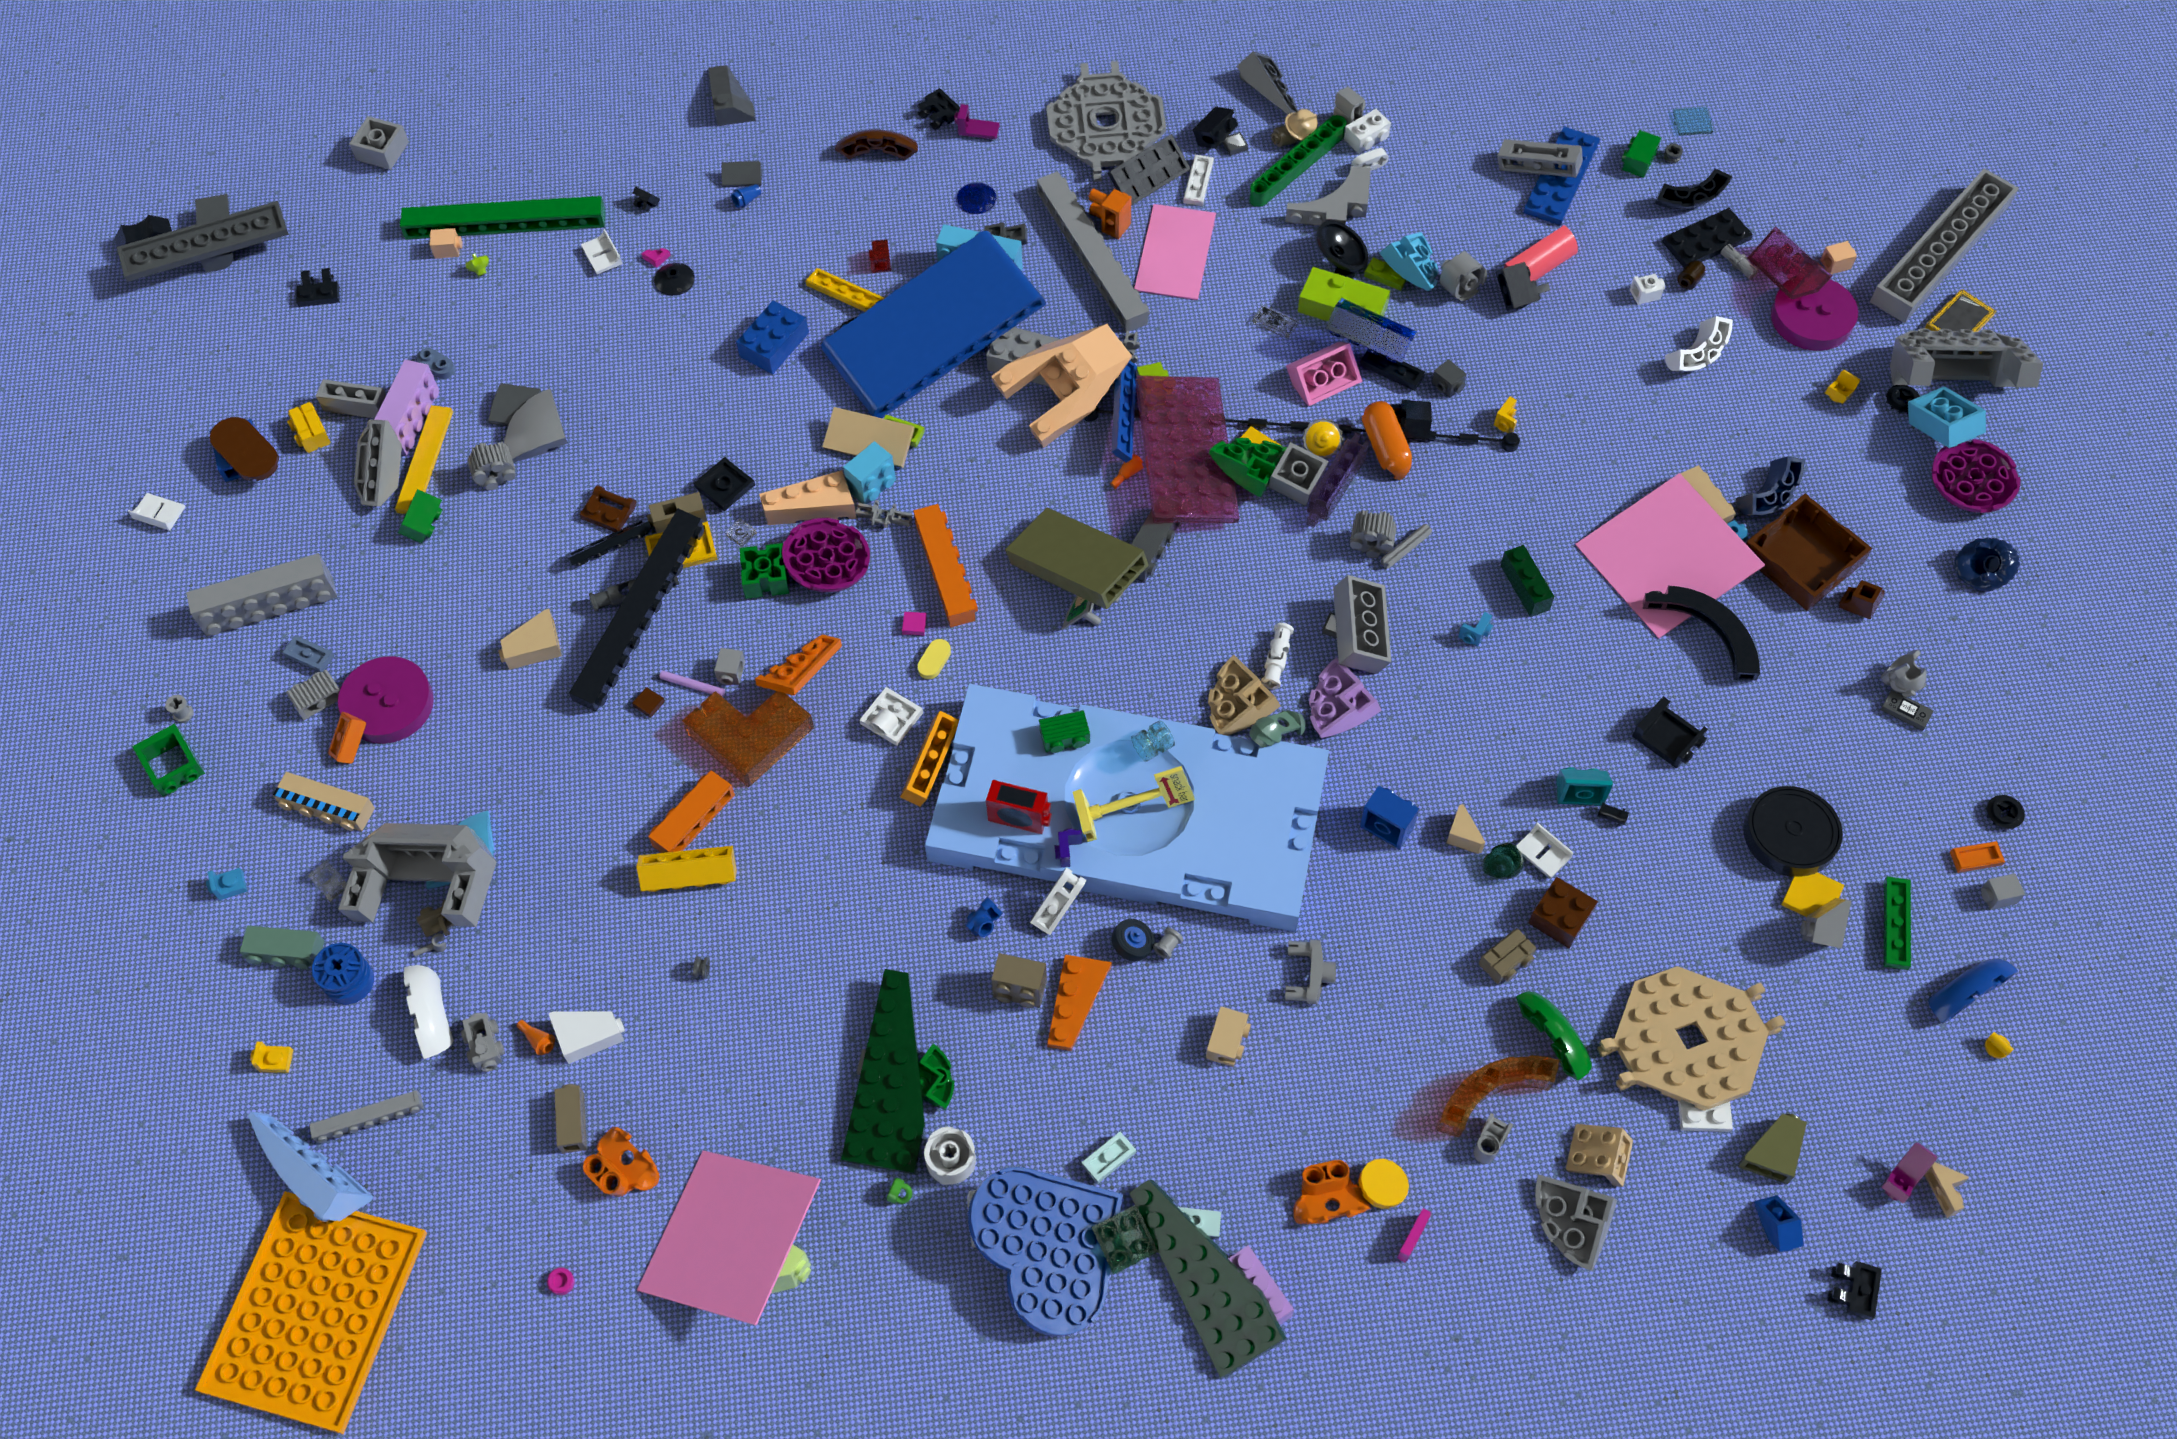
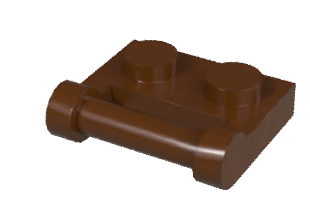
M597 485L579 515L582 520L616 532L622 529L635 509L637 502L633 498H624L606 491L604 487ZM603 498L624 506V508L620 510L604 504L600 500Z

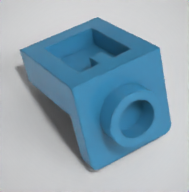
M241 868L216 875L213 870L207 872L209 878L206 881L207 889L219 901L247 892L244 872Z

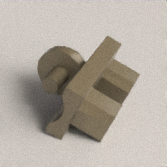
M445 900L442 902V907L435 910L432 907H426L420 910V916L416 917L426 937L443 931L445 936L450 935L449 928L455 926L441 914Z

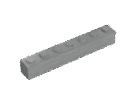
M415 1090L309 1124L311 1137L316 1143H324L330 1138H340L343 1134L356 1133L359 1129L371 1128L377 1123L383 1124L393 1118L399 1119L409 1113H418L421 1109H424L421 1094Z

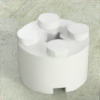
M943 1127L930 1135L924 1149L926 1166L930 1175L942 1185L957 1184L967 1179L975 1170L976 1164L975 1149L971 1137L965 1131L955 1129L954 1127ZM948 1153H951V1155L954 1157L949 1158L946 1155Z

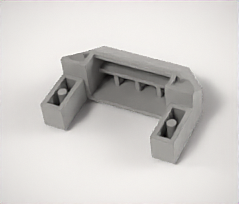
M1921 328L1918 331H1909L1895 338L1890 370L1893 385L1930 386L1932 379L1989 380L1994 387H2038L2044 363L2022 339L1999 334L1992 330L1984 329L1981 332H1973L1969 329H1961L1960 331L1940 329L1939 331H1931Z
M384 823L344 854L343 859L353 867L338 910L353 922L373 923L388 880L451 882L441 914L455 926L477 927L497 862L484 841L467 825Z

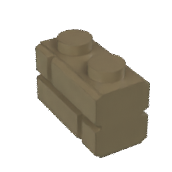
M1516 928L1481 956L1479 966L1489 974L1496 984H1500L1503 980L1509 982L1517 974L1516 970L1520 966L1526 968L1534 961L1535 958L1533 956L1536 947Z

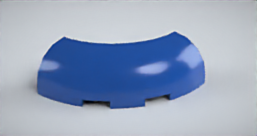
M1998 958L1987 959L1968 969L1928 999L1929 1006L1941 1023L1950 1021L1975 1001L1973 996L1977 994L1980 997L2001 986L2015 975L2018 970L2008 961Z

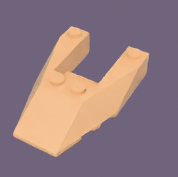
M1105 324L1045 344L1008 363L992 375V379L1006 399L1039 375L1061 402L1029 425L1032 434L1044 448L1096 409V406L1102 397L1106 395L1115 379L1121 374L1132 358V355L1111 328Z

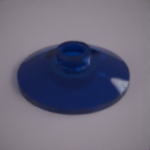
M969 183L959 190L957 203L967 213L982 214L993 208L996 203V193L991 186L985 183Z

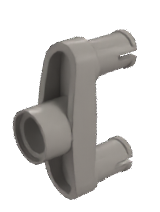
M1310 939V942L1289 940L1288 956H1310L1311 972L1310 985L1307 987L1286 985L1285 1001H1306L1307 1004H1318L1323 983L1335 984L1336 962L1323 961L1320 940Z

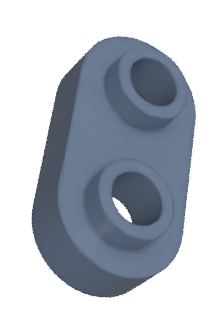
M426 348L418 353L417 361L428 364L434 376L440 379H447L455 373L452 360L436 350Z

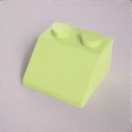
M793 1244L771 1294L796 1288L800 1282L806 1281L811 1272V1264L806 1253Z

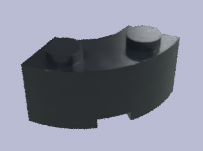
M148 215L137 224L121 225L114 238L116 248L171 232L169 219Z

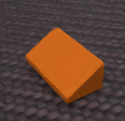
M342 712L328 754L337 762L352 764L366 722L346 712Z

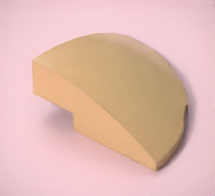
M1235 655L1217 673L1218 681L1214 689H1210L1208 704L1211 708L1210 720L1217 733L1226 736L1254 725L1256 720L1267 717L1281 706L1276 697L1261 683L1260 679Z

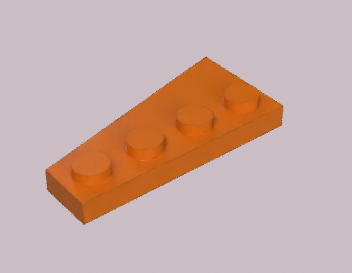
M823 634L803 646L802 652L788 656L786 662L781 666L775 665L769 669L770 673L766 676L759 675L756 677V686L795 696L842 647L841 639Z

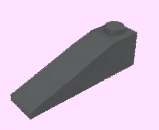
M1253 51L1236 66L1240 72L1239 76L1244 82L1251 85L1286 114L1289 115L1298 111L1293 98L1286 93L1288 87L1280 80L1283 77L1282 73L1271 56Z
M728 65L709 67L711 93L717 126L756 121L753 103Z

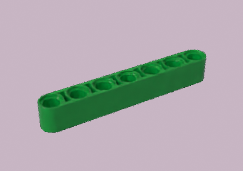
M1340 115L1330 117L1258 177L1250 187V204L1254 207L1266 205L1344 138L1345 118Z

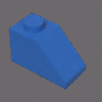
M1778 1195L1754 1201L1755 1209L1766 1236L1779 1252H1788L1804 1246L1801 1218Z

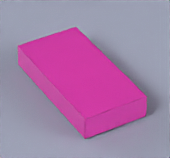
M1423 1208L1399 1252L1397 1257L1403 1262L1408 1261L1429 1221L1430 1211Z

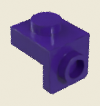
M1065 829L1062 832H1058L1059 845H1054L1055 859H1060L1061 868L1070 867L1069 845L1082 844V830Z

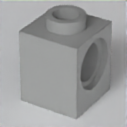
M720 648L714 670L717 682L725 685L740 684L745 666L743 651Z

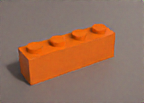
M712 770L707 775H703L691 792H687L681 802L675 808L669 810L666 818L652 828L648 836L652 846L661 853L683 851L735 796L732 785Z

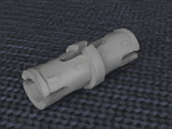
M1731 244L1726 245L1722 249L1720 254L1732 263L1734 269L1741 271L1749 280L1757 275L1759 269L1747 260V256L1741 255L1735 250Z

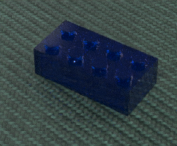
M1340 298L1326 326L1330 334L1336 337H1346L1351 344L1366 346L1369 352L1374 354L1381 353L1386 356V359L1394 363L1398 361L1402 363L1417 332L1344 298Z

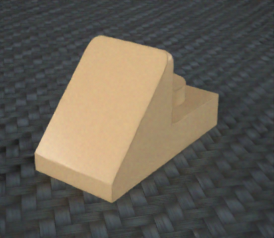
M1935 1162L1926 1172L1925 1177L1948 1218L1956 1215L1964 1208L1963 1199L1954 1187L1962 1185L1969 1177Z

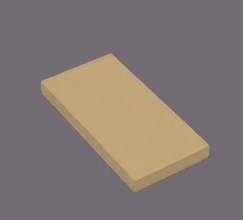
M834 407L822 447L827 450L857 456L875 441L892 455L894 466L903 468L915 427Z

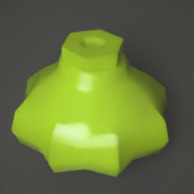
M475 253L472 254L473 259L465 263L467 270L475 272L478 276L486 274L489 258L486 255L477 257Z

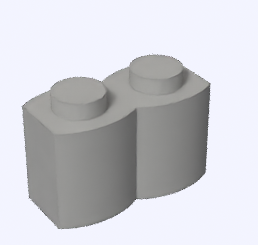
M1347 86L1339 90L1335 96L1333 116L1340 115L1344 117L1347 126L1363 116L1365 100Z

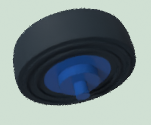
M1137 919L1121 921L1113 930L1111 937L1115 951L1129 961L1143 960L1151 953L1154 945L1152 931L1145 923Z

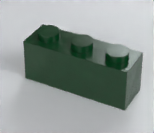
M1525 545L1504 551L1500 566L1529 616L1533 617L1549 611L1555 596Z

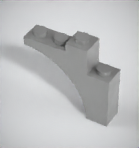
M1351 166L1347 179L1333 193L1311 202L1287 203L1285 222L1320 226L1326 221H1338L1346 225L1347 216L1366 217L1371 168Z

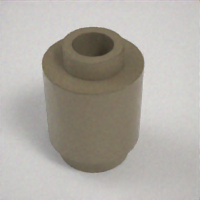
M1285 125L1274 128L1271 134L1273 143L1278 147L1298 142L1297 139L1290 135Z

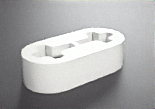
M1377 148L1357 156L1351 165L1369 167L1372 171L1384 166L1388 162L1389 156L1383 148Z

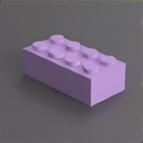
M404 360L374 419L389 421L402 444L401 455L407 456L409 450L413 448L415 438L418 432L422 430L423 422L429 413L430 407L434 399L439 395V388L428 364Z

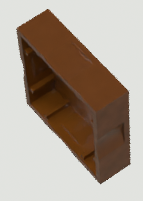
M1806 493L1785 509L1778 519L1767 524L1746 542V545L1765 564L1759 571L1806 611L1811 609L1863 565L1873 549L1850 529L1838 523L1828 511Z

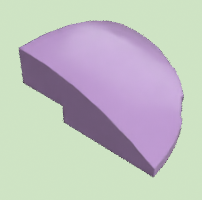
M1338 657L1331 661L1320 673L1319 683L1315 690H1311L1309 705L1311 707L1310 719L1321 738L1345 732L1382 711L1378 701L1364 688L1363 683L1346 666L1339 665Z

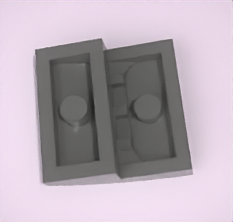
M500 383L492 403L488 420L489 424L508 426L515 412L528 399L540 393L541 389Z

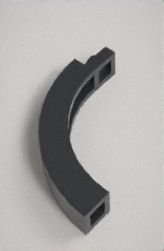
M1668 586L1665 594H1662L1660 591L1645 593L1643 609L1682 612L1701 620L1712 628L1724 642L1729 652L1733 666V680L1757 681L1760 675V663L1755 644L1740 619L1725 605L1704 593L1679 586Z

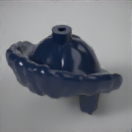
M1988 537L1978 538L1964 545L1954 559V570L1960 580L1976 590L1988 592L2008 584L2015 574L2018 573V567L2020 566L2017 550L2010 543H2007L2005 540Z

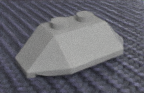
M369 419L367 427L358 439L354 485L360 497L361 505L381 507L398 488L402 444L387 420Z

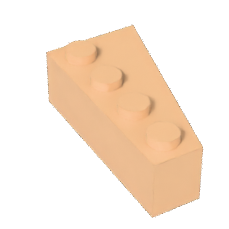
M842 470L759 494L768 525L791 524L799 520L816 518L838 520V517H849V519H857L854 502Z

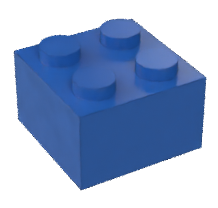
M1378 785L1364 806L1360 827L1400 850L1414 829L1419 808L1412 801L1404 800L1398 797L1392 790Z

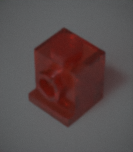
M888 239L872 241V250H869L871 273L892 271Z

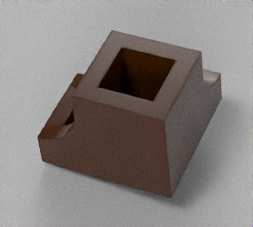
M1861 580L1857 588L1848 587L1839 602V608L1871 619L1884 598L1885 590L1882 587Z

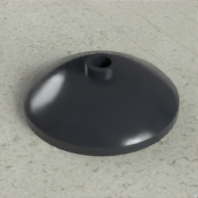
M1326 221L1320 225L1316 233L1317 244L1323 256L1332 265L1347 272L1361 271L1367 265L1369 260L1368 250L1363 240L1353 229L1338 221Z

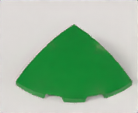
M1235 438L1233 443L1226 444L1224 441L1217 443L1210 449L1209 454L1232 480L1247 491L1261 497L1269 485L1272 473L1287 448L1265 440L1261 444L1251 443L1249 438Z

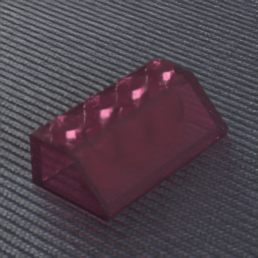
M1776 226L1747 258L1791 299L1819 292L1833 276Z

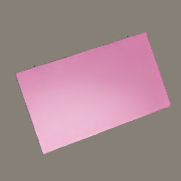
M1154 204L1134 289H1137L1138 292L1198 300L1212 231L1215 226L1216 213Z

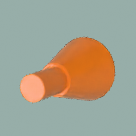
M1133 454L1132 460L1127 463L1123 462L1118 475L1111 481L1110 485L1117 489L1124 480L1144 468L1142 459L1138 455Z
M520 1020L517 1023L516 1027L525 1034L537 1055H544L552 1051L555 1045L554 1035L531 1027L524 1020Z

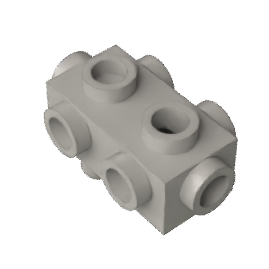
M486 1012L475 1013L468 1019L462 1020L464 1029L461 1030V1035L464 1043L469 1044L470 1051L466 1053L470 1065H475L478 1071L489 1072L496 1069L497 1064L502 1063L501 1055H504L505 1051L501 1040L497 1041L495 1034L499 1033L496 1020H491Z

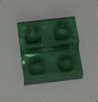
M1137 1205L1091 1227L1113 1275L1158 1252Z

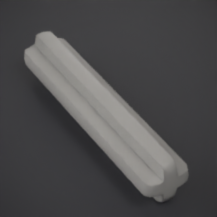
M1423 524L1382 557L1381 565L1389 569L1430 536L1432 529L1427 524Z

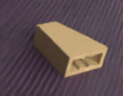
M550 609L543 610L501 639L502 649L498 650L501 662H506L509 670L561 657L555 622Z

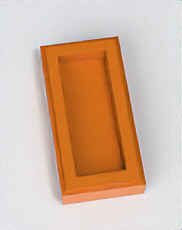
M1997 841L1953 848L1950 851L1958 873L2002 866L2005 863Z

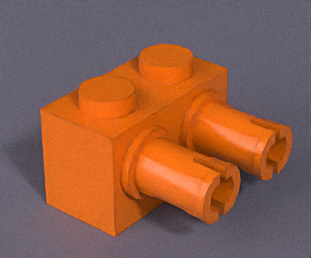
M1093 188L1089 194V201L1093 202L1090 205L1089 214L1102 219L1103 233L1120 239L1131 224V196L1116 189H1113L1107 195Z

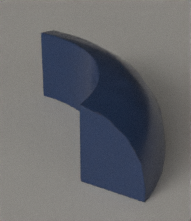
M1787 456L1770 461L1768 477L1761 489L1756 493L1736 498L1739 512L1743 515L1761 516L1773 513L1779 508L1784 507L1793 498L1796 486L1801 483L1805 459Z

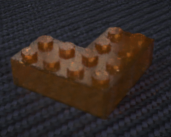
M715 691L700 704L701 710L699 708L694 709L682 720L686 733L748 788L814 729L812 716L786 693L778 691L747 718Z

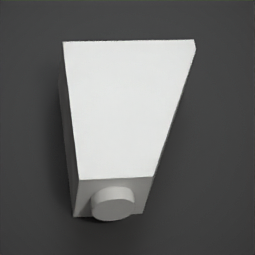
M612 1011L548 1013L563 1056L568 1064L624 1041L622 1032H625L621 1018L616 1019Z

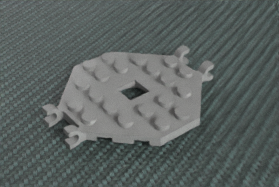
M1111 61V73L1089 74L1088 63L1080 64V77L1076 79V83L1072 87H1067L1054 103L1051 102L1046 106L1050 141L1093 168L1094 182H1102L1101 167L1121 165L1152 146L1166 133L1162 97L1157 94H1150L1147 92V88L1135 81L1132 83L1127 80L1126 76L1119 72L1118 61ZM1115 114L1116 124L1113 126L1104 127L1097 125V115Z

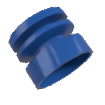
M342 942L331 944L323 948L313 961L312 976L315 982L328 998L335 1003L343 1005L357 1003L364 999L373 987L374 971L360 951L351 944Z

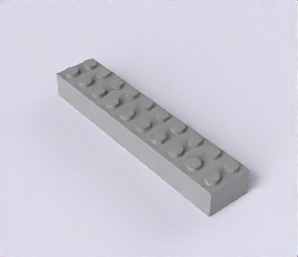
M1984 168L1875 289L1870 303L1906 323L2011 205L2019 188Z

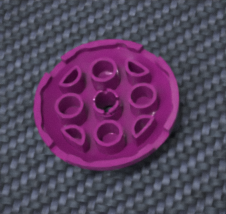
M1972 439L1951 448L1944 446L1937 453L1932 464V479L1936 489L1943 498L1952 505L1973 513H1990L2006 507L2016 497L2021 483V479L2016 471L2017 466L2012 458L1999 447L1982 440Z
M816 518L802 522L790 531V535L783 543L782 560L789 575L800 585L818 592H838L855 585L865 575L870 562V550L864 536L853 526L848 527L841 524L837 519Z

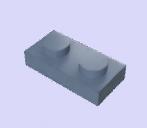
M296 635L282 652L285 657L318 672H323L334 658L332 651Z

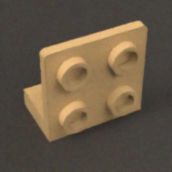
M1576 1124L1566 1170L1573 1173L1602 1175L1613 1186L1623 1187L1633 1140L1623 1128Z

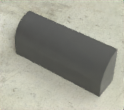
M228 194L195 199L197 224L230 215ZM233 251L201 260L200 262L205 272L219 271L230 266L233 261Z

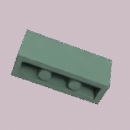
M247 925L239 952L248 963L260 965L263 962L277 967L293 965L300 969H307L312 967L313 961L323 949L325 941L315 931Z

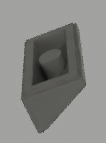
M722 162V187L752 186L754 184L762 186L761 162Z

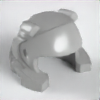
M1913 650L1898 657L1881 675L1882 682L1891 686L1893 690L1901 693L1904 697L1916 695V692L1926 686V669L1918 667L1914 662L1921 654L1920 651Z

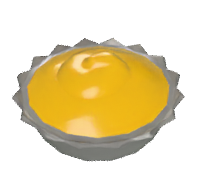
M1325 418L1315 419L1314 422L1309 423L1302 437L1303 447L1323 459H1330L1332 455H1336L1338 450L1342 448V431L1339 429L1338 424Z

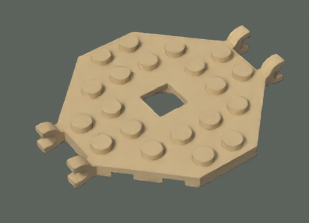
M1676 966L1634 982L1615 1037L1613 1039L1606 1038L1600 1040L1601 1046L1597 1050L1601 1057L1618 1051L1629 1071L1619 1074L1620 1079L1616 1081V1084L1620 1091L1636 1084L1644 1088L1648 1086L1661 1091L1662 1095L1678 1101L1682 1099L1694 1104L1696 1108L1706 1111L1749 1094L1767 1037L1781 1032V1027L1786 1023L1781 1015L1772 1018L1765 1024L1761 1020L1751 1003L1762 998L1761 994L1766 991L1761 982L1743 991ZM1688 1025H1695L1701 1031L1706 1043L1686 1049L1676 1030Z

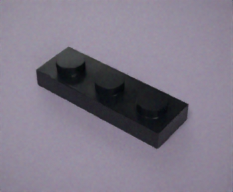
M1371 346L1360 360V366L1414 391L1425 376V371Z

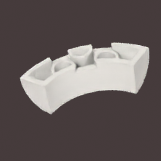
M1715 316L1700 322L1698 336L1688 350L1680 349L1665 355L1667 367L1672 371L1686 372L1699 370L1712 364L1721 355L1720 352L1724 345L1728 344L1733 320Z
M421 965L404 967V984L406 987L410 986L407 989L408 996L406 997L411 1016L416 1015L414 1031L423 1059L443 1052L454 1041L444 1010L440 979L436 972L429 967Z

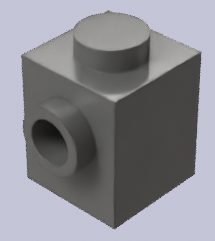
M1448 359L1434 370L1432 384L1441 393L1450 398L1455 393L1458 394L1464 389L1467 374Z

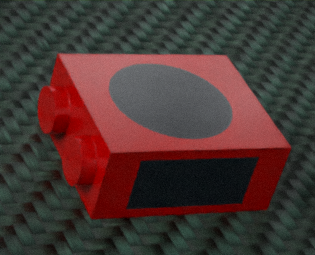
M992 780L986 798L988 821L1039 834L1043 833L1045 826L1049 827L1052 813H1049L1051 803L1048 802V793Z

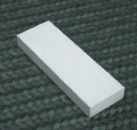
M1194 155L1183 199L1184 204L1203 206L1214 163L1213 157Z

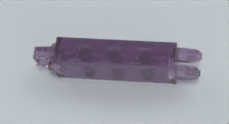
M1356 432L1351 440H1346L1310 498L1309 508L1307 509V512L1310 513L1307 517V525L1315 528L1320 519L1328 521L1366 460L1367 452L1372 445L1369 438L1361 445L1359 444L1361 434Z

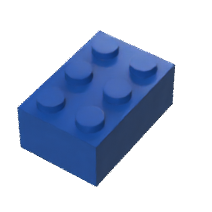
M773 300L736 341L739 357L773 375L809 334L806 317Z

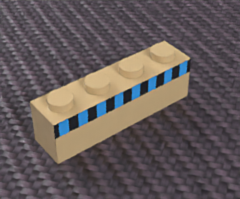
M285 772L273 793L278 806L287 811L293 809L309 818L315 816L327 824L334 822L349 831H353V829L363 831L375 809L367 797L289 772Z

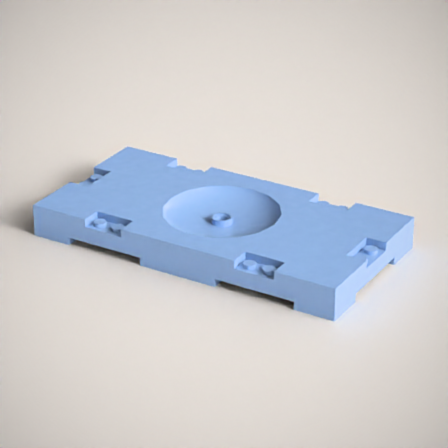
M969 684L953 741L954 747L946 777L941 785L925 843L928 861L971 870L975 866L1057 882L1066 868H1061L1060 859H1055L1054 845H1059L1058 832H1062L1065 829L1082 830L1073 791L1082 789L1089 806L1096 804L1101 806L1157 789L1159 786L1154 774L1182 766L1195 800L1168 808L1164 797L1160 796L1133 805V807H1126L1104 814L1102 818L1093 820L1097 840L1088 842L1086 835L1082 831V844L1069 845L1070 867L1067 868L1072 870V874L1078 878L1081 876L1086 879V883L1081 891L1152 905L1162 902L1250 919L1249 923L1296 932L1329 750L1283 741L1275 742L1272 746L1261 747L1253 740L1216 734L1215 729L1082 704H1080V708L1037 701L1036 696ZM1084 710L1090 730V743L1081 748L1067 747L1058 753L1045 752L1039 730V719ZM992 780L1048 793V802L1051 803L1049 813H1052L1049 827L1045 826L1043 833L1039 834L988 821L986 798ZM1066 882L1064 887L1072 889L1073 885Z

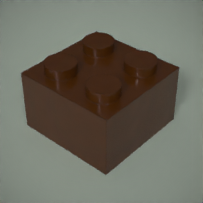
M1556 877L1533 911L1528 924L1570 949L1593 914L1598 901Z

